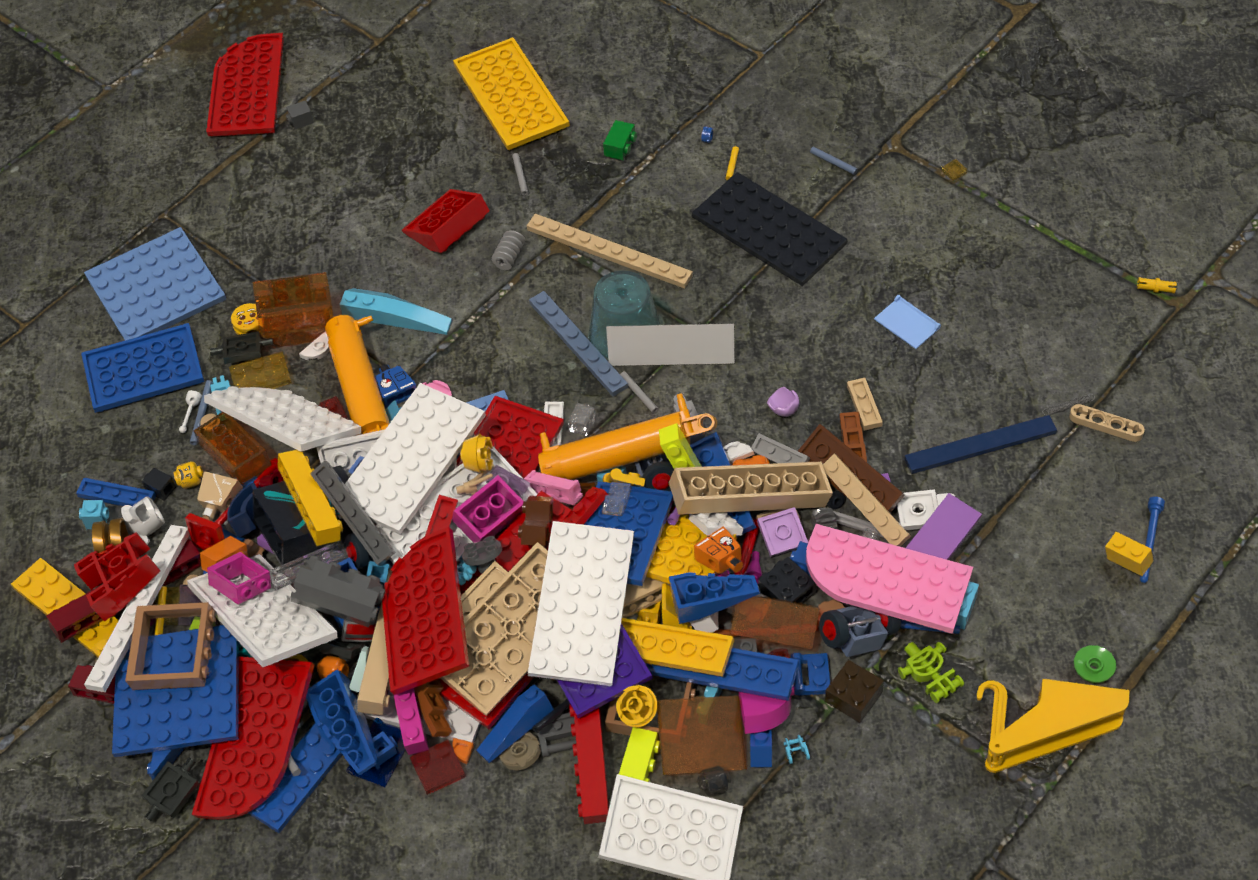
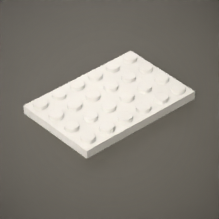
M617 774L598 858L683 880H729L743 806Z

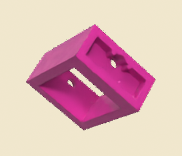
M241 552L207 568L209 585L238 605L271 588L270 571ZM241 574L250 578L239 585H235L230 581Z

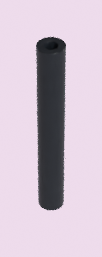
M568 699L532 727L533 731L539 733L565 712L570 704Z

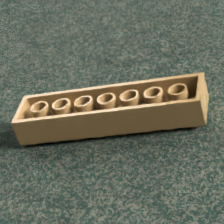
M822 462L674 468L669 480L678 515L778 510L793 507L795 509L826 507L833 493Z

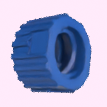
M704 127L701 141L711 143L713 128Z

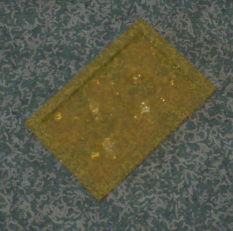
M283 351L229 367L233 385L238 388L258 387L275 389L292 384Z

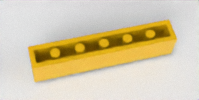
M298 450L279 453L278 469L316 546L340 541V532L343 531L342 523L340 520H337L335 509L330 507L328 497L310 473L314 469L310 468L308 457Z

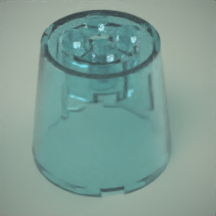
M614 271L603 276L595 285L588 335L589 341L604 357L608 358L606 326L661 325L649 284L641 275L632 271Z

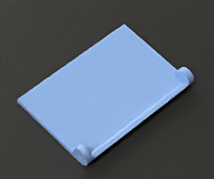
M897 295L894 302L874 318V320L915 349L921 346L941 327L940 323H937L900 295Z

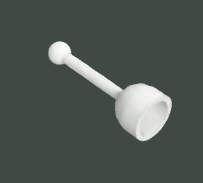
M190 390L187 392L186 402L189 407L183 425L179 428L181 433L187 431L186 425L192 407L197 406L201 401L202 395L197 391Z

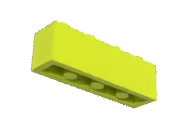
M678 423L659 429L660 446L673 468L702 467Z
M636 727L632 728L619 775L650 782L648 775L649 772L654 771L655 760L653 758L655 753H659L661 741H658V732Z

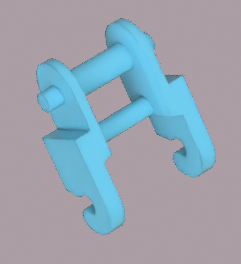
M800 735L796 739L789 741L785 738V742H783L784 746L786 745L785 753L787 759H789V764L793 763L791 752L797 750L804 752L807 760L810 759L806 743L802 742L804 740ZM799 743L800 745L799 747L795 748L790 747L791 744Z

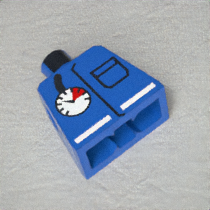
M384 364L379 368L380 374L376 376L385 409L394 400H396L397 404L408 400L417 388L410 376L400 366L390 368L388 364Z

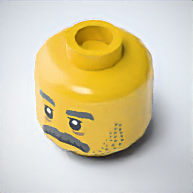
M190 461L176 467L174 478L178 486L187 489L199 485L204 473L201 466H197L195 462Z

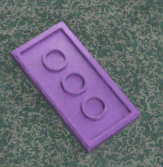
M948 493L906 549L949 560L981 519L982 514Z

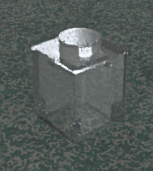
M577 403L568 420L570 431L588 436L596 419L595 408L587 404Z

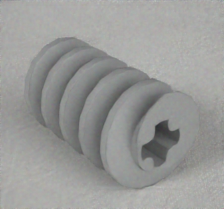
M512 230L504 233L492 255V262L496 267L501 270L511 269V265L514 264V260H516L520 249L525 243L524 236Z

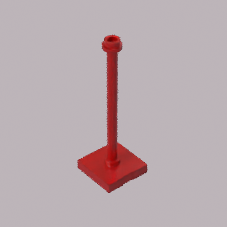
M277 458L269 460L268 467L254 481L257 488L260 487L259 482L263 476L271 475L274 469H278ZM228 508L215 522L192 513L185 517L189 535L195 547L206 550L225 539L221 526L228 520Z

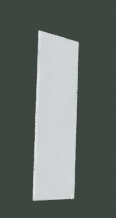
M734 324L606 326L608 359L612 366L734 363Z

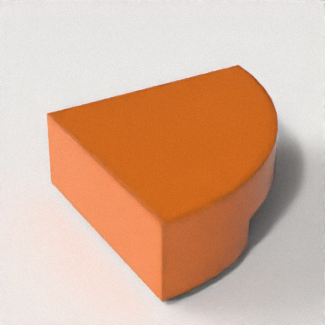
M453 738L452 745L455 756L462 763L468 764L474 743Z

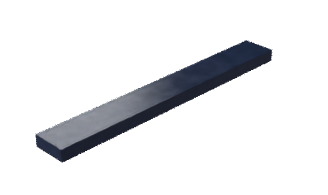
M1050 415L907 454L904 459L911 474L1050 436L1056 434L1057 429Z

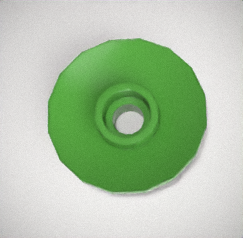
M1089 645L1081 648L1076 653L1074 668L1077 674L1084 680L1091 683H1102L1108 681L1114 675L1116 660L1107 649Z

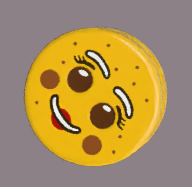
M243 304L237 307L231 315V322L237 335L257 331L262 334L266 329L267 320L265 313L259 305Z

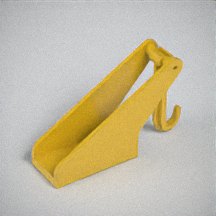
M1042 679L1037 705L1004 730L1007 690L1000 682L994 680L983 682L978 688L977 700L982 699L985 689H992L994 691L991 735L985 768L989 772L996 773L1119 729L1123 722L1124 712L1128 707L1130 690Z

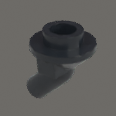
M832 491L833 493L827 503L829 508L836 510L844 504L845 497L840 491Z

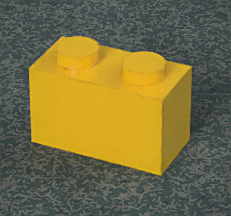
M1115 532L1105 546L1108 560L1140 576H1143L1153 563L1151 548L1118 532Z

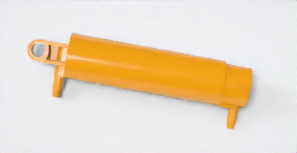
M339 315L326 323L325 330L350 418L355 424L361 426V434L385 430L390 423L360 327L373 321V318L368 316L355 320L352 316Z
M680 393L677 394L679 412L550 447L546 433H540L543 452L539 453L538 456L541 473L574 480L663 455L665 453L660 446L659 429L678 423L690 445L691 437L714 431L717 427V420L713 415L707 413L690 417L683 394ZM709 417L712 420V424L710 427L705 428L703 420Z

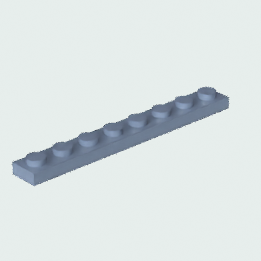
M545 291L529 299V303L613 397L628 388V383Z

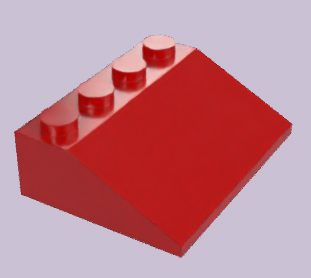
M450 189L404 227L402 232L430 251L442 253L453 242L458 241L462 234L471 230L475 223L484 219L490 210L481 194Z

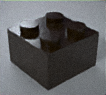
M848 659L827 687L825 702L861 723L883 693L884 680Z

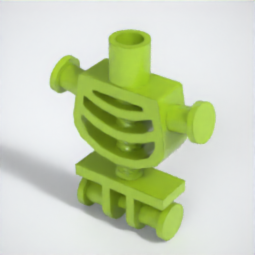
M914 642L909 643L904 650L910 658L907 659L906 667L898 668L900 677L905 679L907 675L911 674L913 679L918 682H926L933 679L934 681L926 686L925 692L927 695L930 694L931 699L935 703H938L942 697H948V691L954 693L957 687L964 686V682L959 675L954 677L955 670L953 668L942 676L939 675L943 667L941 653L947 651L941 642H937L934 649L928 645L920 650Z

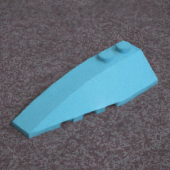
M352 288L345 290L340 302L342 315L352 316L355 320L372 316L373 321L371 323L447 335L452 322V318L387 293Z

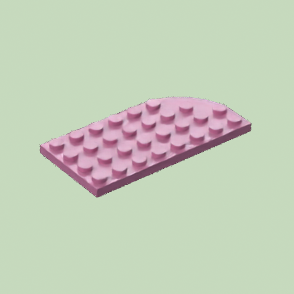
M819 524L815 525L806 550V564L813 581L823 592L835 600L953 634L972 575V566Z

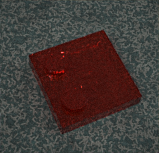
M449 740L409 757L427 795L466 777Z

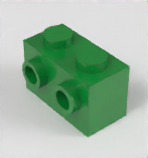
M618 120L614 121L603 143L604 156L624 160L626 154L630 153L632 142H635L637 138L635 124Z

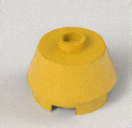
M479 434L463 442L460 456L466 469L481 474L492 469L493 459H491L490 449H493L490 437Z
M642 685L630 686L623 691L625 692L616 702V710L621 721L630 727H642L648 724L654 718L657 711V700L654 693Z

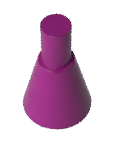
M754 551L744 575H754L758 584V580L762 575L759 562L760 553Z

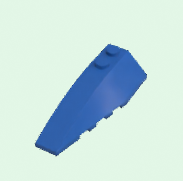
M337 669L310 687L307 691L306 699L316 724L325 732V735L334 743V746L343 754L357 774L361 775L377 764L376 752L364 713L358 712L356 692L349 688L351 680Z

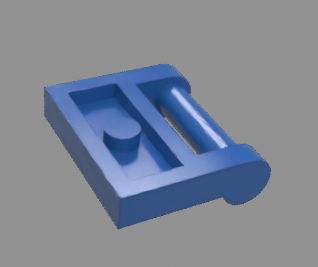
M827 653L791 654V659L799 660V667L794 681V694H825L827 687L830 685ZM801 664H807L809 685L807 686L803 685Z

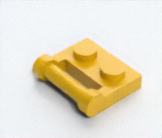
M618 468L611 470L610 473H606L602 478L603 482L644 487L645 478H640V474L629 472L628 475L623 474Z

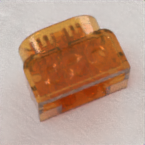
M326 272L252 282L259 329L262 337L273 338V343L279 346H291L311 343L326 331V323L333 318Z

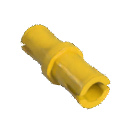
M1139 277L1137 281L1139 283L1137 284V289L1153 290L1155 293H1158V291L1175 293L1176 288L1172 287L1177 286L1175 281H1163L1160 278L1147 279Z

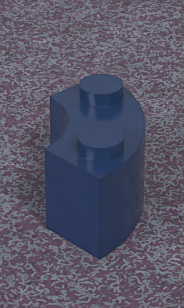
M254 482L241 490L228 508L227 519L238 538L256 529V523L253 519V490L257 489Z

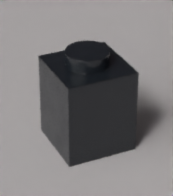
M156 468L147 473L142 480L145 490L154 491L156 497L163 501L176 488L172 476Z

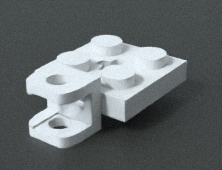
M935 489L904 493L905 496L897 504L899 523L905 530L921 529L948 493L936 494ZM916 507L923 510L921 513L914 512Z
M727 512L690 514L689 520L706 535L712 534L723 526L731 535H742L743 527L735 519H732Z

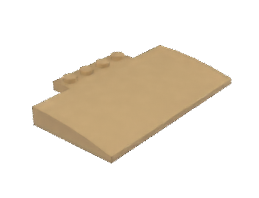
M538 542L509 572L494 561L461 595L469 667L440 679L485 716L494 709L528 672L548 551Z

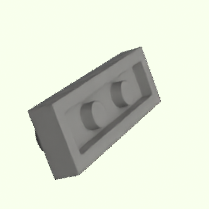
M760 433L751 447L755 454L765 456L774 463L808 462L810 459L807 455Z

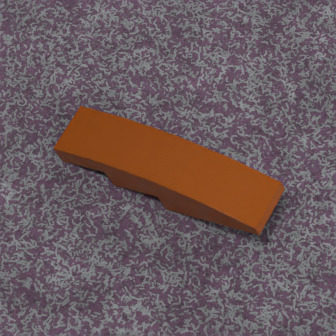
M859 412L840 413L843 443L867 462Z
M439 679L417 686L414 690L432 737H448L452 730L444 717L448 709L439 694L443 689Z

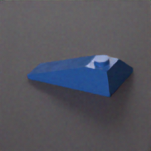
M688 572L669 576L679 624L702 619L760 594L754 575L729 574L727 577L715 576L713 573H708V576H702Z
M532 685L517 697L476 751L488 763L499 756L532 729L537 722L554 710L546 694L537 686Z

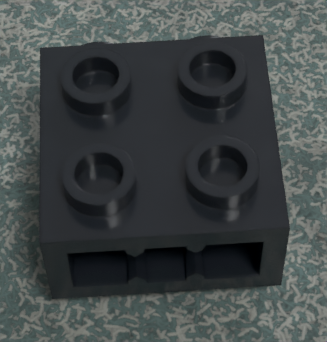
M786 557L783 561H778L772 570L768 573H763L758 580L760 593L770 597V602L786 616L816 592V583L789 557Z

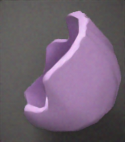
M781 387L769 397L767 404L775 414L789 417L797 411L799 398L794 390L789 391L787 388Z

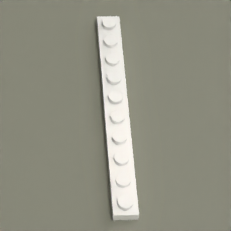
M175 525L169 527L152 559L161 571L126 606L84 684L86 689L106 692L131 645L137 606L153 604L189 537L187 527Z

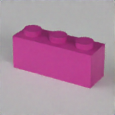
M414 688L397 695L393 694L403 744L408 755L429 750L421 710Z

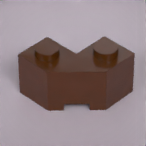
M529 496L523 502L522 512L525 513V521L522 523V526H519L518 538H521L522 545H535L538 542L541 546H546L550 536L549 524L552 523L553 497Z

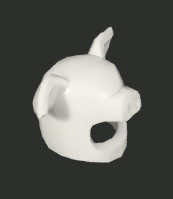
M148 496L133 506L125 505L121 507L122 516L129 530L133 534L137 532L147 545L150 542L148 536L165 523L157 505Z

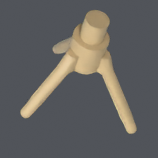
M490 470L483 472V474L479 473L470 481L457 486V494L471 493V495H474L477 492L476 485L493 477L492 474L484 476Z

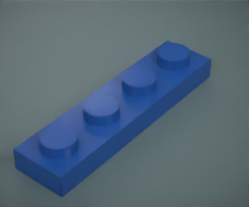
M83 478L76 492L79 498L103 500L104 503L120 506H133L147 496L154 501L156 497L154 491L89 478Z

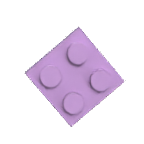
M795 507L757 519L770 557L797 549L800 541L808 543Z

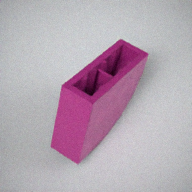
M794 685L789 701L738 692L745 734L767 731L783 723L791 711V696L794 695Z

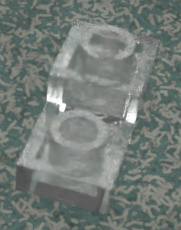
M611 482L609 493L606 495L603 505V515H623L629 500L631 484Z

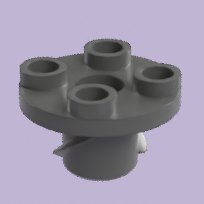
M488 536L483 541L477 543H468L464 546L463 561L467 565H477L479 572L483 574L494 561L496 562L495 558L502 552V545L500 541L495 540L494 536Z

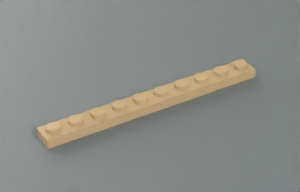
M534 214L527 224V230L684 289L693 277V271L538 214Z

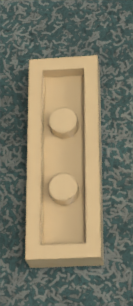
M866 378L847 381V388L856 412H859L863 430L882 427L883 422Z

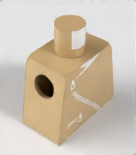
M205 471L197 498L198 502L205 508L202 516H208L210 520H213L217 511L224 512L236 495L243 490L244 487L237 479Z

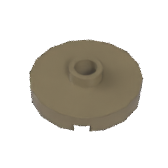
M527 732L500 754V759L503 765L510 770L526 769L538 759L541 753V746L536 736Z

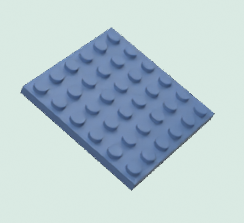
M181 227L84 272L124 341L164 330L226 300L224 292Z

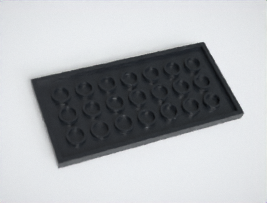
M738 172L692 212V218L801 286H804L827 264L848 241L844 236Z

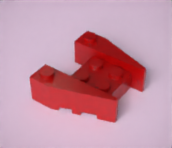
M137 532L125 537L122 543L115 546L113 543L106 546V550L100 553L96 550L74 564L78 576L91 590L99 586L86 595L92 609L103 621L114 617L161 571L147 554L140 558L141 555L150 550V547Z

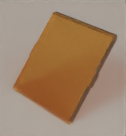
M697 696L688 699L657 701L663 775L710 774L712 772L747 770L739 696Z

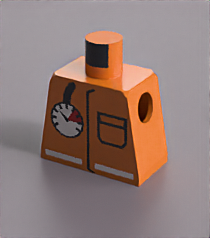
M724 526L694 545L695 560L718 574L723 573L729 568L734 572H738L743 567V563L740 561L741 547Z

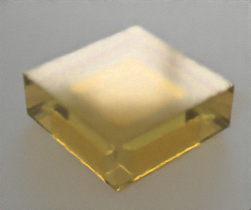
M955 159L944 165L942 172L954 181L965 175L967 168Z

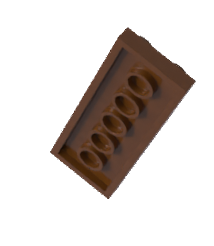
M821 424L818 425L798 450V452L810 457L808 462H822V464L833 454H836L890 513L905 496L902 491ZM827 475L829 483L832 484L837 490L843 493V491Z

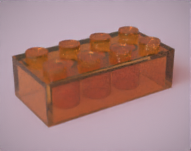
M221 412L193 430L199 445L231 478L237 479L241 485L271 466L266 450L232 416Z
M756 595L734 605L729 632L733 635L812 649L820 608L813 605Z

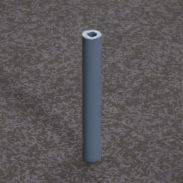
M815 147L811 148L810 153L854 175L857 173V168Z

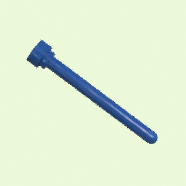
M1151 497L1148 501V509L1151 514L1145 546L1151 548L1152 553L1158 516L1164 510L1165 500L1160 497ZM1150 567L1143 576H1140L1142 583L1148 581Z

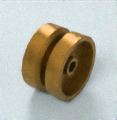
M123 518L112 519L109 525L105 521L94 522L92 525L94 551L97 550L98 553L106 550V546L113 543L115 546L122 543L124 538L129 536Z

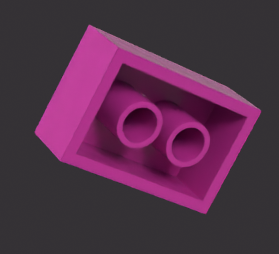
M497 475L453 511L452 521L473 543L483 541L488 536H495L516 519L522 512L524 501Z

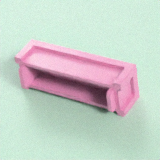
M532 470L524 478L537 494L543 491L562 503L575 505L583 497L578 480L573 481L536 472V470Z

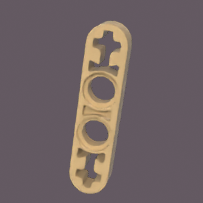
M1076 404L1071 408L1069 417L1076 424L1134 442L1140 441L1143 438L1145 429L1138 422L1081 404ZM1099 417L1102 419V422L1096 423L1092 418ZM1118 423L1121 425V428L1115 429L1111 424Z

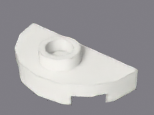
M326 331L299 353L301 358L305 360L321 359L328 354L330 349Z
M738 441L724 446L730 464L734 463L735 460L755 455L749 445Z

